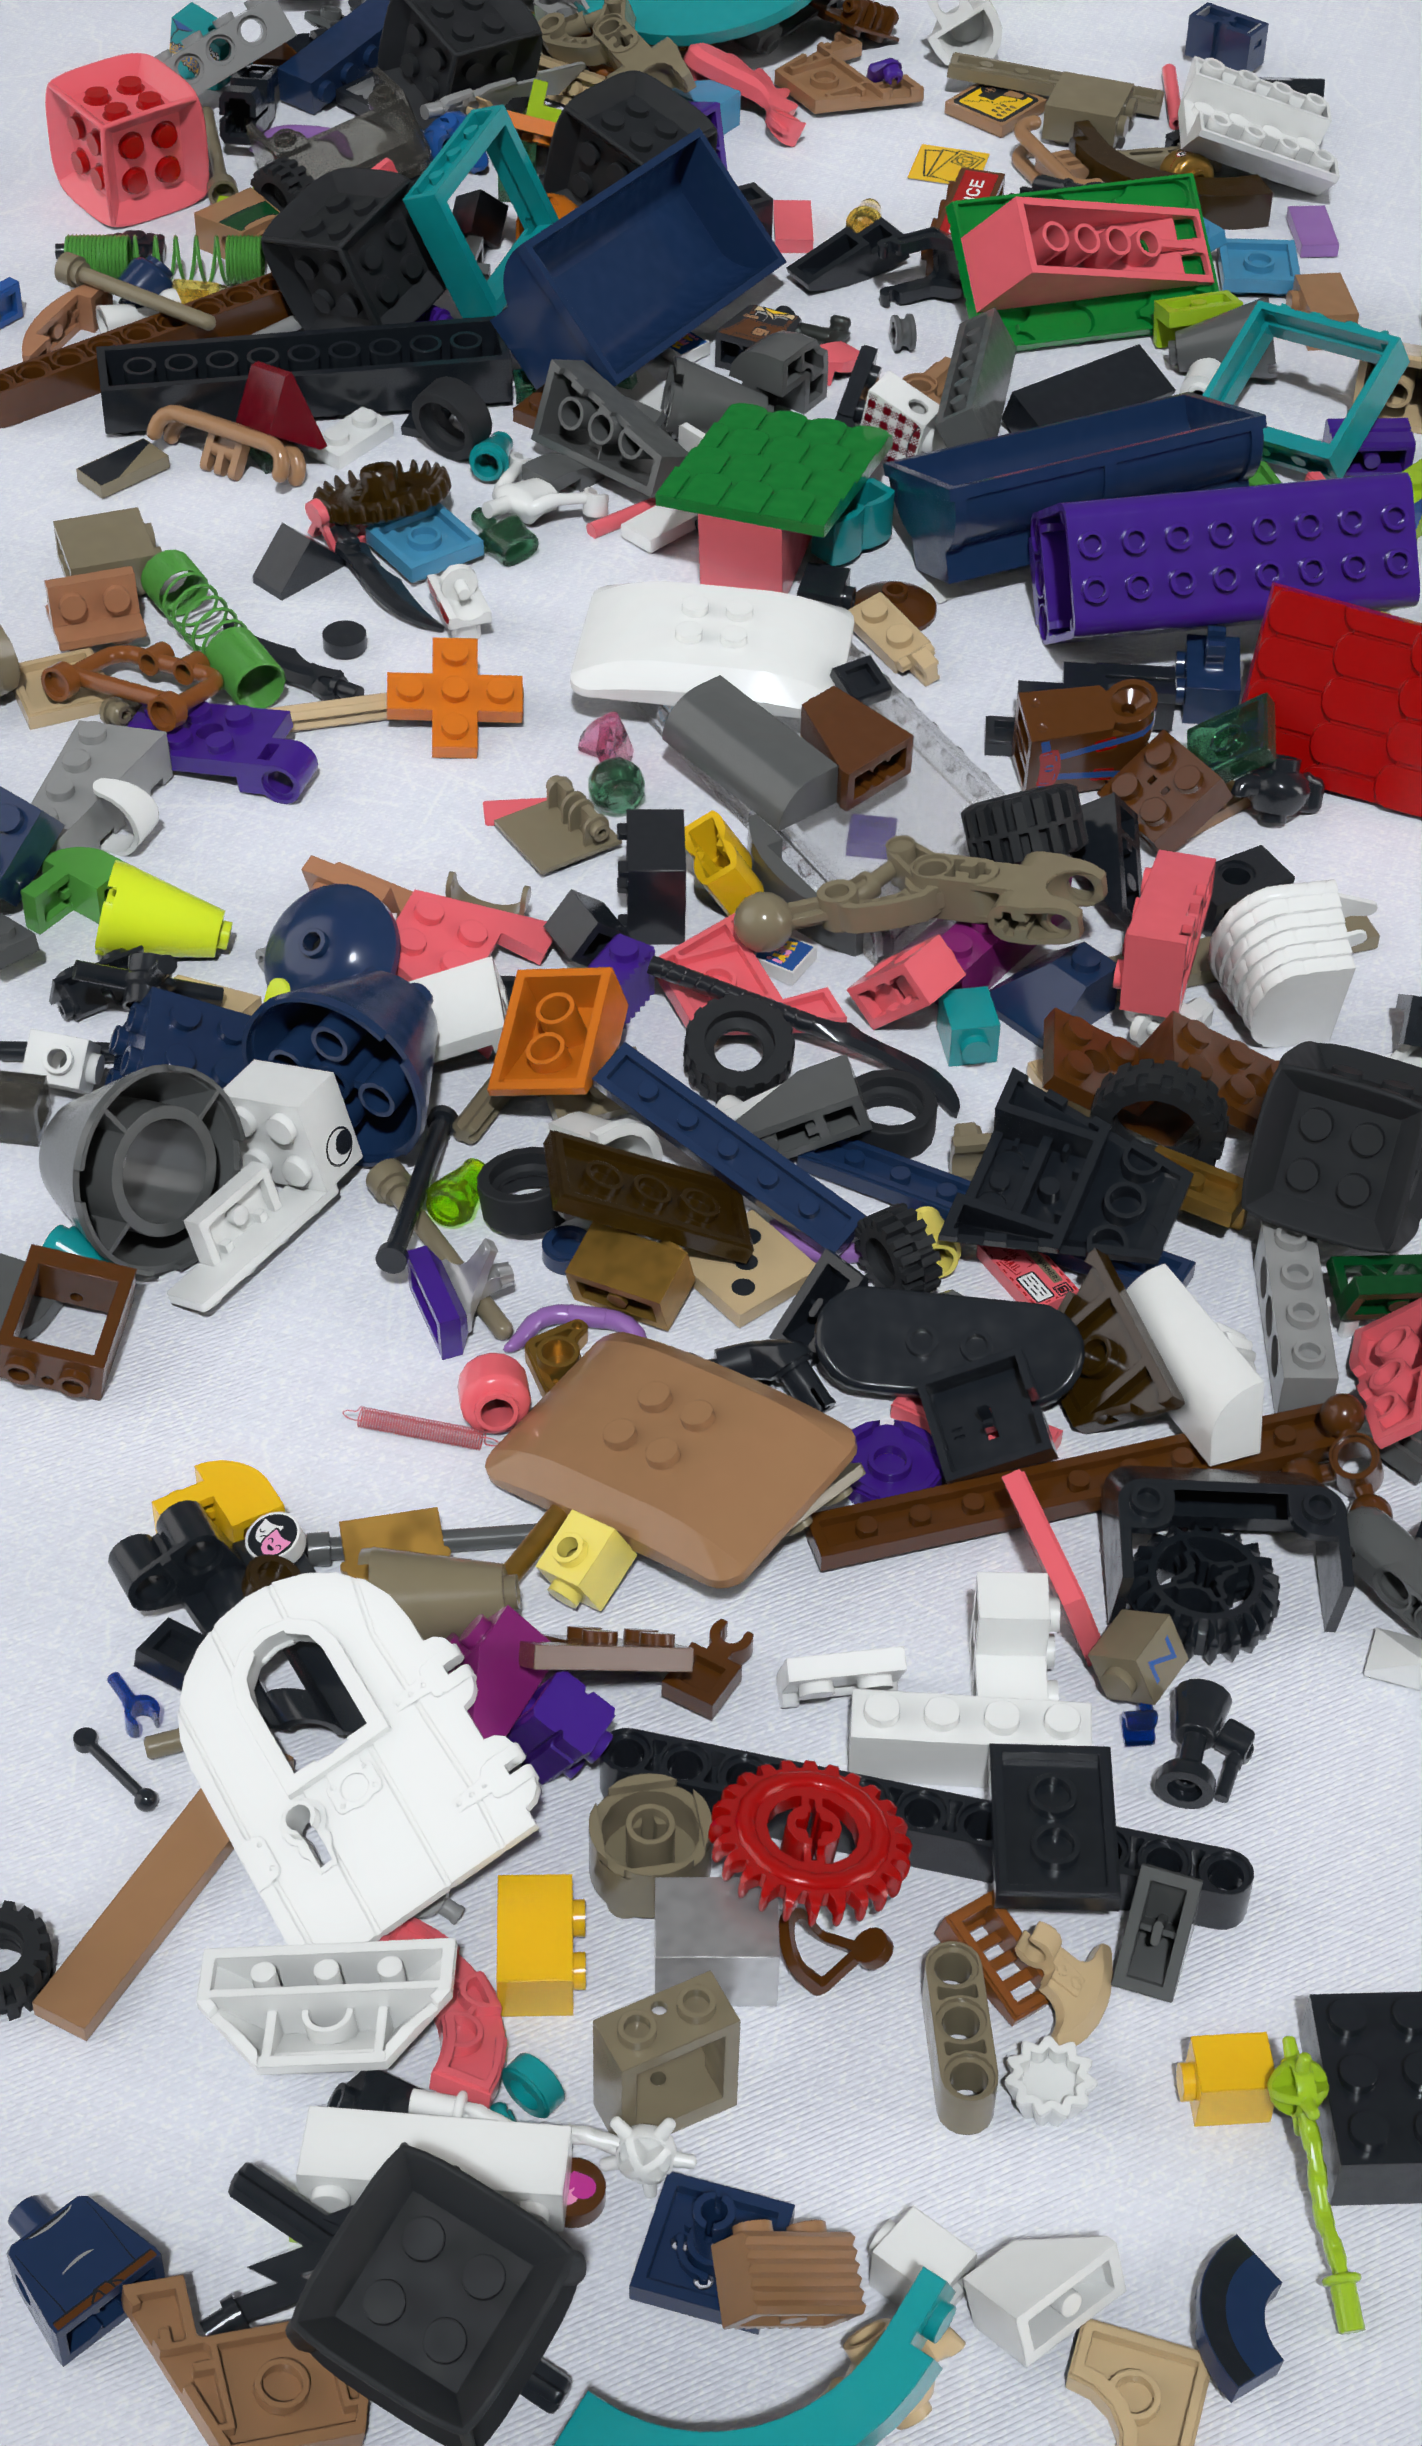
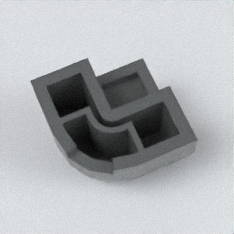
M782 330L762 337L739 354L732 362L729 376L741 380L742 385L768 397V405L776 406L779 404L804 415L827 397L828 351L821 348L814 338L797 332Z

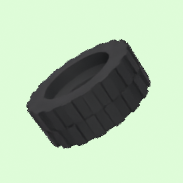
M728 994L724 998H714L708 1001L705 1007H700L694 1013L693 1020H689L686 1027L683 1066L685 1073L687 1072L689 1075L688 1081L693 1088L696 1087L700 1091L701 1096L716 1101L715 1104L726 1095H733L744 1102L784 1083L788 1079L789 1074H791L795 1049V1037H792L793 1028L790 1022L784 1019V1013L779 1008L775 1009L770 1005L769 1001L763 998L761 1000L753 998V995L743 994V996H734V994ZM733 1031L752 1034L760 1041L763 1047V1057L759 1064L752 1069L746 1071L728 1069L721 1065L715 1056L714 1046L717 1040L722 1035Z

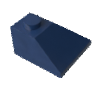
M1085 941L1047 953L989 990L998 1019L1043 1049L1044 1019L1054 1007L1072 1016L1081 1017L1091 1025L1115 1010L1117 989L1113 988V979L1117 963Z

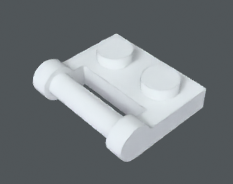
M904 1646L786 1658L777 1673V1693L780 1708L798 1707L800 1700L852 1695L853 1688L898 1691V1680L907 1671Z

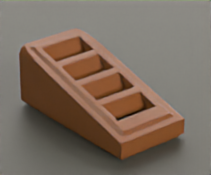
M994 1890L944 1917L934 1934L940 1943L947 1941L962 1942L971 1946L978 1953L982 1962L987 1999L1007 2022L1014 2026L1048 2006L1051 2002L1039 1991L1044 1971L1028 1966L1016 1955L1015 1947L1023 1932L1007 1909L994 1908ZM983 1927L989 1935L976 1942L970 1933ZM999 1945L1005 1953L989 1961L984 1952ZM1015 1963L1021 1971L1002 1981L997 1972ZM1030 1981L1037 1988V1991L1017 2002L1011 1991Z

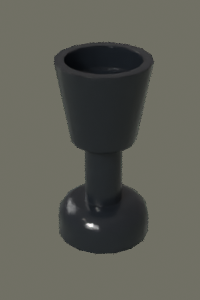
M1189 1679L1181 1682L1175 1688V1737L1181 1744L1179 1758L1171 1759L1159 1768L1155 1783V1790L1158 1796L1175 1807L1199 1809L1213 1801L1216 1779L1212 1771L1202 1761L1204 1751L1210 1749L1215 1744L1232 1705L1230 1693L1223 1686L1213 1681Z

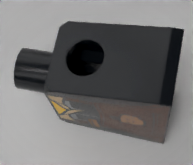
M758 305L747 306L716 331L715 367L730 370L732 362L739 354L767 335L782 330L801 334V318L795 315L794 311L788 306H779L776 310Z

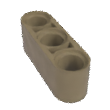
M947 1941L933 1947L926 1957L922 2009L936 2111L939 2120L948 2130L956 2134L973 2135L986 2129L993 2119L998 2086V2067L980 1957L969 1945L957 1941ZM943 1981H956L960 1984H947ZM950 2035H963L968 2039H955ZM971 2090L978 2095L967 2096L957 2091Z

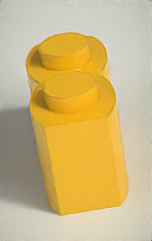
M711 810L685 826V849L694 859L695 875L727 916L735 913L736 908L745 897L757 892H764L762 882L752 870V858L749 851L717 812Z

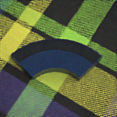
M1237 2234L1226 2241L1209 2261L1194 2297L1196 2299L1197 2323L1194 2334L1197 2347L1210 2376L1230 2403L1276 2376L1284 2362V2359L1271 2342L1265 2325V2307L1276 2297L1283 2282Z

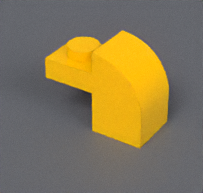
M227 1460L209 1461L195 1465L196 1484L184 1489L175 1490L162 1498L152 1501L156 1534L158 1533L156 1530L157 1520L168 1507L177 1502L191 1500L197 1501L203 1506L210 1519L232 1543L244 1540L249 1527L263 1515L272 1512H285L283 1502L271 1483L261 1472L244 1463Z

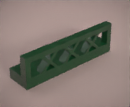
M1422 1254L1331 1256L1326 1263L1340 1320L1379 1319L1422 1297ZM1407 1271L1408 1273H1410L1405 1275H1393L1394 1272ZM1346 1273H1360L1362 1276H1354L1348 1284Z

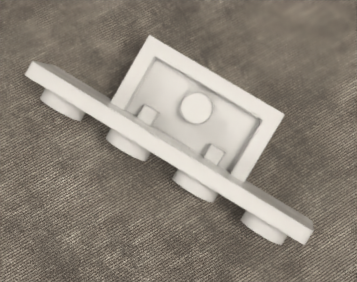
M251 1161L184 1220L199 1264L167 1291L170 1302L201 1312H206L219 1304L230 1290L246 1276L252 1274L261 1262L279 1246L285 1244L292 1234L312 1216L318 1214L339 1193L337 1184L327 1193L286 1185L277 1193L268 1165Z

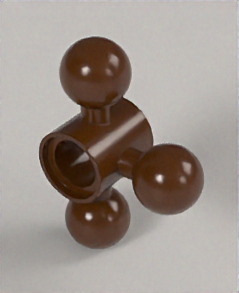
M1346 1393L1335 1394L1324 1402L1320 1412L1323 1427L1330 1434L1338 1437L1330 1448L1329 1462L1319 1465L1310 1458L1297 1457L1288 1461L1283 1466L1281 1472L1304 1473L1314 1477L1322 1484L1334 1481L1340 1492L1348 1497L1355 1498L1348 1512L1361 1506L1376 1507L1393 1519V1511L1390 1504L1383 1497L1374 1494L1383 1482L1384 1471L1377 1444L1368 1435L1358 1432L1365 1420L1364 1407L1353 1395ZM1352 1458H1364L1371 1462L1369 1467L1360 1473H1349L1342 1469L1344 1464Z

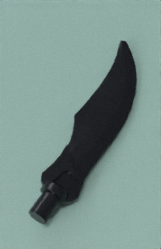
M335 524L331 528L336 542L335 553L351 565L366 588L380 603L409 622L430 630L444 632L445 627L420 606L401 579L380 565V562L372 554L369 545L360 542L359 538L354 533L349 532L344 525Z
M234 623L224 624L223 630L234 627ZM255 636L284 670L287 684L311 691L313 695L323 701L364 695V688L348 682L341 670L309 663L295 648Z

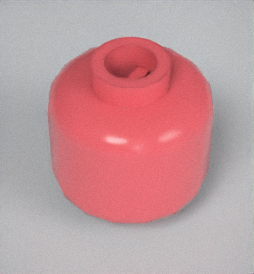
M487 1353L469 1361L461 1371L457 1386L459 1403L463 1418L472 1428L485 1430L488 1434L509 1432L529 1412L531 1404L529 1383L525 1369L516 1359L502 1353Z

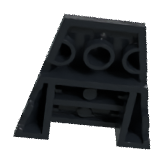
M1013 1067L995 1107L994 1131L966 1194L957 1192L939 1233L938 1240L1087 1257L1096 1248L1108 1255L1110 1260L1158 1265L1194 1174L1136 1139L1129 1142L1111 1131V1124L1095 1115L1091 1119L1068 1105L1067 1098L1051 1089L1048 1092L1043 1091L1028 1082V1075Z

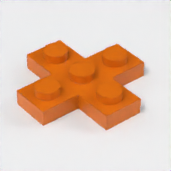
M433 637L432 673L387 672V720L432 721V758L477 759L478 722L522 723L523 676L478 675V639Z

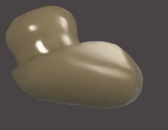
M109 697L100 706V719L104 724L124 726L131 721L143 704Z

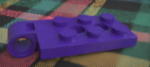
M204 701L188 710V717L184 724L167 732L172 771L236 777L240 792L266 795L272 801L280 804H290L298 799L318 768V760L314 752L304 743L285 739L293 728L290 711L253 708L247 705L213 704ZM144 704L127 725V727L161 731L152 724L148 716L147 705Z

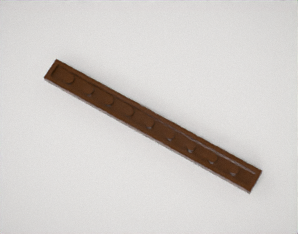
M1324 1403L1262 1416L1260 1453L1213 1466L1208 1465L1186 1435L1182 1433L1019 1469L1021 1472H1025L1049 1522L1101 1510V1493L1105 1480L1111 1471L1121 1466L1277 1472L1281 1471L1288 1461L1297 1457H1307L1317 1463L1329 1460L1330 1448L1338 1437L1330 1434L1323 1427L1320 1412ZM1015 1470L811 1514L813 1522L804 1531L820 1571H826L1022 1528L1002 1480V1476Z

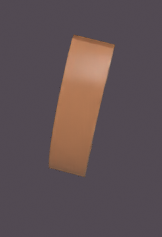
M83 284L50 303L33 320L25 333L22 343L23 362L62 348L80 330L95 333L99 329L96 319V306L113 305L112 294Z

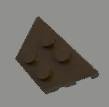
M1094 1248L1084 1261L1091 1265L1092 1268L1077 1295L1068 1291L1058 1308L1059 1311L1066 1314L1077 1325L1084 1340L1085 1361L1081 1376L1072 1390L1062 1397L1060 1401L1073 1427L1085 1434L1176 1410L1185 1404L1178 1387L1108 1255Z

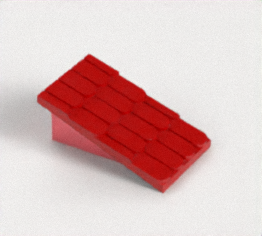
M1272 582L1230 745L1231 747L1236 743H1243L1244 749L1236 757L1228 758L1229 761L1256 769L1263 766L1266 753L1302 759L1300 772L1302 774L1310 772L1313 776L1321 778L1325 784L1324 790L1422 817V623ZM1257 720L1263 722L1262 728L1257 733L1250 736L1245 734L1246 728L1252 722Z

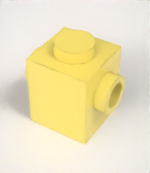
M572 1509L535 1567L551 1583L547 1590L556 1599L572 1608H577L581 1602L601 1612L637 1557V1554L616 1529Z

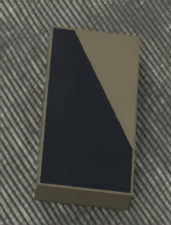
M142 438L76 468L77 480L104 499L170 468L169 455Z

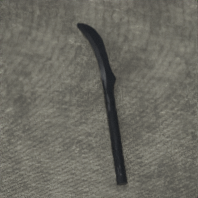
M655 955L652 957L647 970L649 975L678 984L681 987L711 998L720 999L728 994H734V996L748 994L753 995V998L759 1000L763 998L769 1001L770 1005L775 1009L779 1008L784 1013V1019L790 1022L791 1026L795 1029L858 1052L893 1070L909 1072L923 1079L934 1091L937 1102L950 1116L957 1119L960 1109L959 1098L952 1084L936 1069L907 1053L870 1037L852 1023L835 1022L817 1017L816 1015L800 1011L797 1008L765 996L763 997L757 993L691 970L690 968L666 961Z

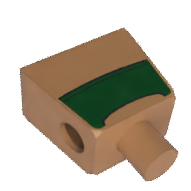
M251 187L194 213L199 247L201 250L213 254L214 236L217 234L221 258L225 259V244L228 235H262L280 211Z

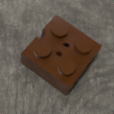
M1164 729L1097 792L1099 798L1116 793L1138 814L1139 837L1156 853H1158L1159 849L1176 852L1233 797L1225 782L1217 773ZM1156 778L1157 780L1150 785L1149 782Z

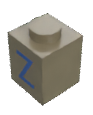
M1122 1609L1088 1654L1107 1699L1156 1705L1189 1659L1170 1614Z

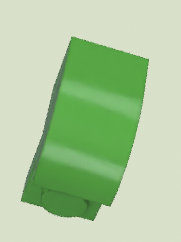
M70 847L49 853L41 865L43 875L21 890L26 927L41 935L73 910L99 924L104 901L106 902L109 889H112V887L108 886L113 865L116 860H122L103 850L90 847Z

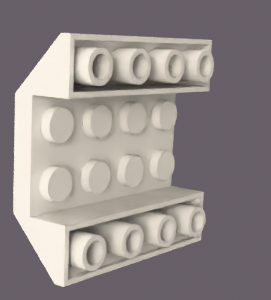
M1194 56L1178 110L1182 150L1199 153L1208 159L1255 175L1258 174L1260 177L1319 196L1337 183L1340 178L1337 158L1330 152L1319 149V145L1332 121L1329 103L1324 98L1314 93L1306 95L1294 91L1283 82L1275 81L1271 83L1265 81L1248 70L1237 71L1225 67L1222 62L1214 58L1202 59Z

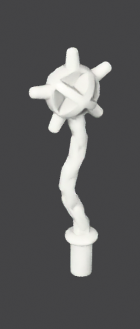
M413 2088L410 2096L408 2113L512 2121L482 2104L468 2102V2094L465 2090L460 2091L455 2096ZM616 2116L611 2119L610 2126L617 2135L592 2128L591 2126L564 2125L572 2126V2145H588L612 2154V2156L600 2160L599 2166L602 2171L620 2170L626 2178L642 2184L645 2197L650 2199L656 2197L657 2184L665 2180L667 2174L670 2175L674 2167L694 2169L697 2164L695 2156L677 2151L676 2144L671 2136L676 2127V2122L670 2117L665 2118L658 2127L649 2124H638L630 2127L622 2118Z

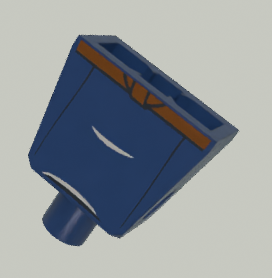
M33 2195L21 2201L8 2218L9 2226L21 2238L12 2244L7 2251L13 2282L57 2361L63 2367L128 2318L121 2302L123 2285L165 2278L162 2255L157 2248L89 2196H77L54 2213L40 2196Z

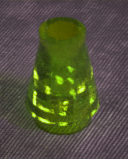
M474 1158L467 1159L460 1167L430 1185L427 1192L426 1207L428 1213L436 1222L444 1226L453 1227L466 1223L471 1219L479 1201L477 1176L485 1165L482 1161Z

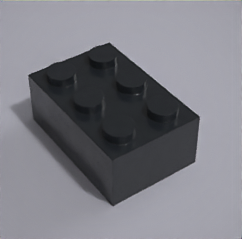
M1422 1991L1310 1994L1300 2032L1302 2052L1309 2053L1312 2060L1320 2064L1326 2072L1330 2088L1327 2097L1318 2107L1320 2117L1315 2120L1323 2142L1322 2154L1327 2166V2193L1330 2205L1422 2203Z

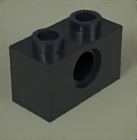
M1263 845L1216 861L1213 893L1202 933L1206 937L1212 936V933L1228 910L1247 895L1267 886L1294 884L1295 876Z

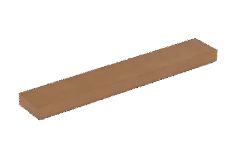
M284 1753L294 1771V1757ZM202 1788L199 1789L32 2002L34 2015L87 2041L234 1850Z

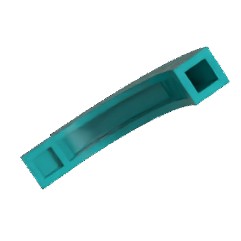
M923 2266L886 2330L860 2364L832 2390L806 2407L780 2419L754 2427L731 2431L698 2432L672 2429L649 2423L624 2413L597 2395L587 2391L554 2446H876L896 2429L916 2407L943 2368L932 2357L921 2350L927 2340L936 2344L948 2329L956 2312V2306L950 2303L956 2291L946 2280Z

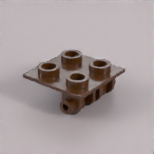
M845 0L843 10L813 1L808 4L819 10L817 17L833 24H837V21L842 24L840 29L846 33L860 37L861 33L864 32L863 36L878 43H883L884 38L899 42L900 38L891 34L894 25L899 20V15L892 6L883 5L871 0Z

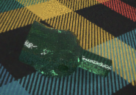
M482 507L476 508L472 512L471 520L482 529L478 536L484 541V553L496 557L504 566H515L536 552L539 545L538 538L526 528L519 516L511 515L496 520L494 517L486 518L483 515Z

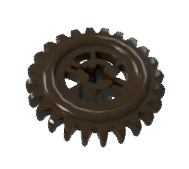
M414 459L411 460L410 468L407 472H403V467L399 460L396 461V466L388 461L375 462L362 467L359 474L360 480L356 479L353 472L349 470V484H345L338 475L334 477L335 488L328 481H324L323 489L317 487L313 499L317 498L324 504L329 513V523L366 526L397 521L409 516H415L421 511L425 512L431 509L432 506L442 502L448 496L452 485L446 468L444 466L440 467L437 462L431 468L429 461L425 460L420 472Z

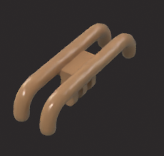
M1031 115L1022 118L1016 123L1014 135L1021 145L1013 151L1011 159L1015 168L1031 184L1036 176L1042 174L1060 179L1070 178L1074 182L1083 185L1090 182H1103L1100 178L1086 179L1089 174L1088 168L1070 150L1051 153L1030 132L1040 128L1042 122L1039 116ZM1034 157L1036 159L1035 165L1028 158Z
M168 405L160 408L152 416L148 424L146 434L151 440H158L163 435L165 442L171 445L178 442L183 429L187 426L208 432L200 460V468L202 470L211 472L214 469V473L217 475L226 476L228 474L229 479L239 481L243 476L250 448L253 447L268 452L272 456L274 462L272 470L273 480L282 483L288 478L289 483L295 487L302 485L306 473L304 455L297 445L288 440L274 437L247 426L181 405Z

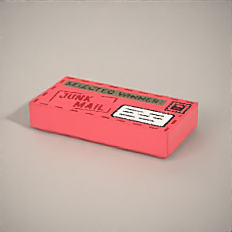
M977 1245L976 1257L1015 1301L1045 1304L1058 1310L1068 1291L1076 1295L1079 1291L1075 1284L1048 1255L1038 1251Z

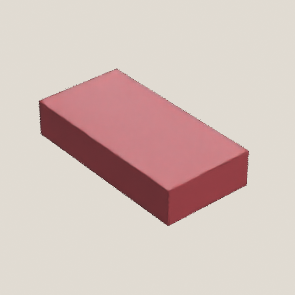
M773 200L774 243L781 253H808L813 250L811 200Z

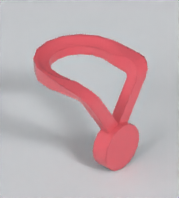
M317 498L312 499L305 504L306 514L312 522L307 533L312 537L323 534L328 547L335 552L336 542L330 530L335 524L329 523V513L324 504ZM356 525L360 530L357 537L360 542L366 543L365 528L368 526Z

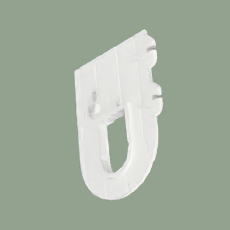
M337 1572L304 1573L278 1580L243 1598L217 1621L213 1630L208 1633L197 1648L184 1677L179 1701L180 1742L189 1766L287 1945L379 1941L381 1937L398 1928L448 1893L451 1888L458 1886L501 1856L504 1851L511 1849L539 1829L530 1814L531 1809L538 1803L541 1792L538 1783L539 1776L531 1764H526L510 1774L509 1771L521 1764L526 1758L520 1745L516 1742H511L506 1736L493 1735L486 1739L482 1736L467 1711L475 1703L478 1694L476 1674L469 1664L461 1665L452 1673H448V1671L464 1660V1655L458 1645L455 1643L451 1644L443 1637L433 1636L423 1640L412 1620L389 1594L364 1579L354 1578ZM304 1641L317 1643L323 1648L367 1724L347 1737L348 1741L339 1746L333 1753L326 1755L318 1762L313 1760L294 1773L259 1712L254 1689L261 1668L278 1651L295 1645L296 1642ZM308 1823L317 1831L332 1857V1860L323 1866L313 1851L315 1850L313 1845L302 1836L303 1829Z

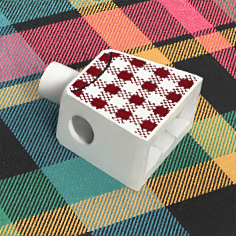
M887 371L869 389L860 426L881 428L893 435V446L881 463L947 448L935 427L939 409L938 403L890 371Z

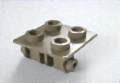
M554 775L548 779L546 783V801L494 820V824L541 875L622 844V840H618L617 834L609 827L608 819L603 814H598L594 810L593 803L582 792L574 791L571 780L566 776Z

